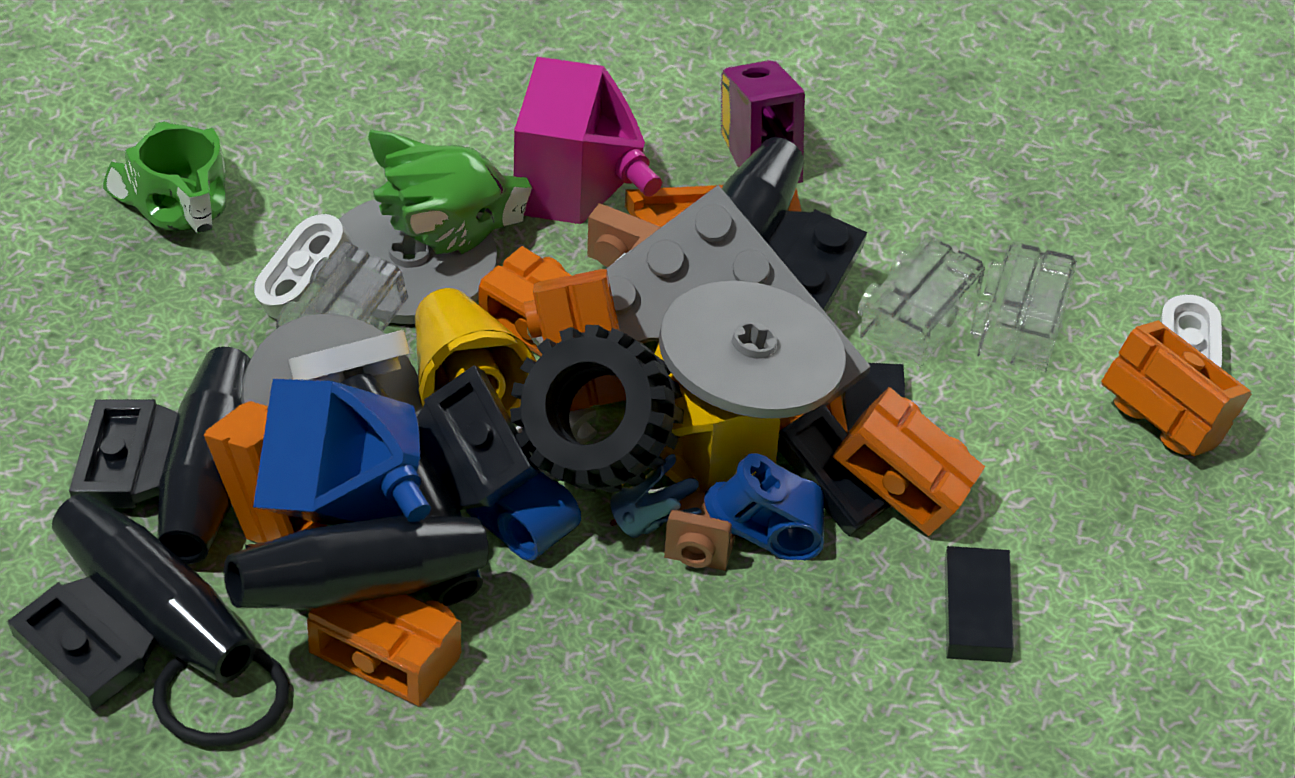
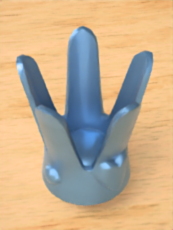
M671 454L664 459L667 462L663 466L660 465L656 471L652 470L645 476V482L631 488L623 487L622 491L612 495L610 505L615 519L610 521V525L615 526L618 524L632 538H638L643 533L647 535L661 527L664 522H667L672 510L680 509L681 504L679 501L695 492L699 487V481L695 478H687L664 489L649 493L648 491L676 463L675 454ZM697 507L680 510L692 514L702 513L700 508Z

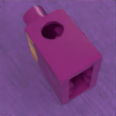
M767 60L724 69L721 73V133L737 167L739 168L761 145V137L766 140L772 137L786 139L795 144L804 157L805 91L776 61ZM803 168L798 183L803 182Z

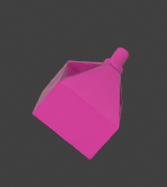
M537 56L514 129L513 176L528 178L532 187L524 216L582 224L588 219L599 203L603 204L624 183H633L645 196H652L657 193L662 186V180L649 167L650 162L644 154L645 141L629 104L606 68L600 65Z

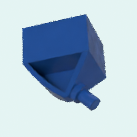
M272 379L253 507L328 526L398 516L402 512L409 522L421 521L430 513L431 507L419 489L421 478L417 470L420 461V440L414 406L334 381Z

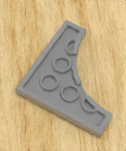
M719 185L606 268L619 329L640 343L659 341L660 328L665 312L671 303L686 291L712 282L748 281L779 288L803 299L820 311L840 335L846 355L845 370L838 389L824 403L825 406L870 372L871 366ZM542 337L532 338L537 346L543 342Z

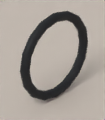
M256 648L253 661H256L270 672L276 685L274 703L265 716L248 727L228 733H205L183 725L171 714L166 703L169 684L177 672L189 665L176 657L167 663L156 679L152 704L160 723L177 738L200 746L230 747L257 738L277 723L288 706L290 683L281 664L264 650Z

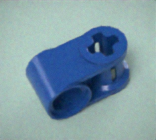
M758 453L747 455L738 463L737 473L727 482H716L705 493V508L711 518L730 522L732 534H737L770 551L779 559L806 561L819 555L823 549L824 494L820 486L776 465L764 455Z
M541 471L491 507L466 509L470 517L477 518L484 527L505 542L512 552L523 560L528 561L539 557L579 526L581 522V511L573 495L562 484L551 480Z

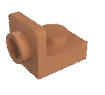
M599 203L588 217L587 256L609 267L621 255L628 253L661 227Z
M695 491L679 501L681 504L679 510H672L669 514L664 558L678 560L694 568L710 567L726 571L736 535L731 533L732 525L730 522L709 516L705 508V493ZM697 507L700 508L702 513L692 514L680 510Z

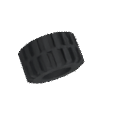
M586 325L585 332L582 333L573 327L559 331L562 340L559 343L546 338L536 346L542 353L538 361L535 362L527 357L520 367L521 370L528 373L525 383L514 382L511 395L521 400L519 408L510 409L511 423L522 428V432L515 436L520 447L532 453L529 459L539 469L550 473V476L582 490L596 492V489H601L612 493L622 491V484L624 483L635 487L645 482L644 471L648 468L656 471L660 465L663 466L667 462L660 456L665 446L675 450L680 437L672 433L673 424H683L684 410L675 405V399L682 397L679 384L670 379L669 374L671 372L664 360L657 357L654 351L626 333L614 328L608 331L600 325ZM605 375L618 377L623 384L626 394V410L620 425L614 433L598 443L590 445L580 444L575 439L569 422L570 407L575 395L582 386L594 378Z

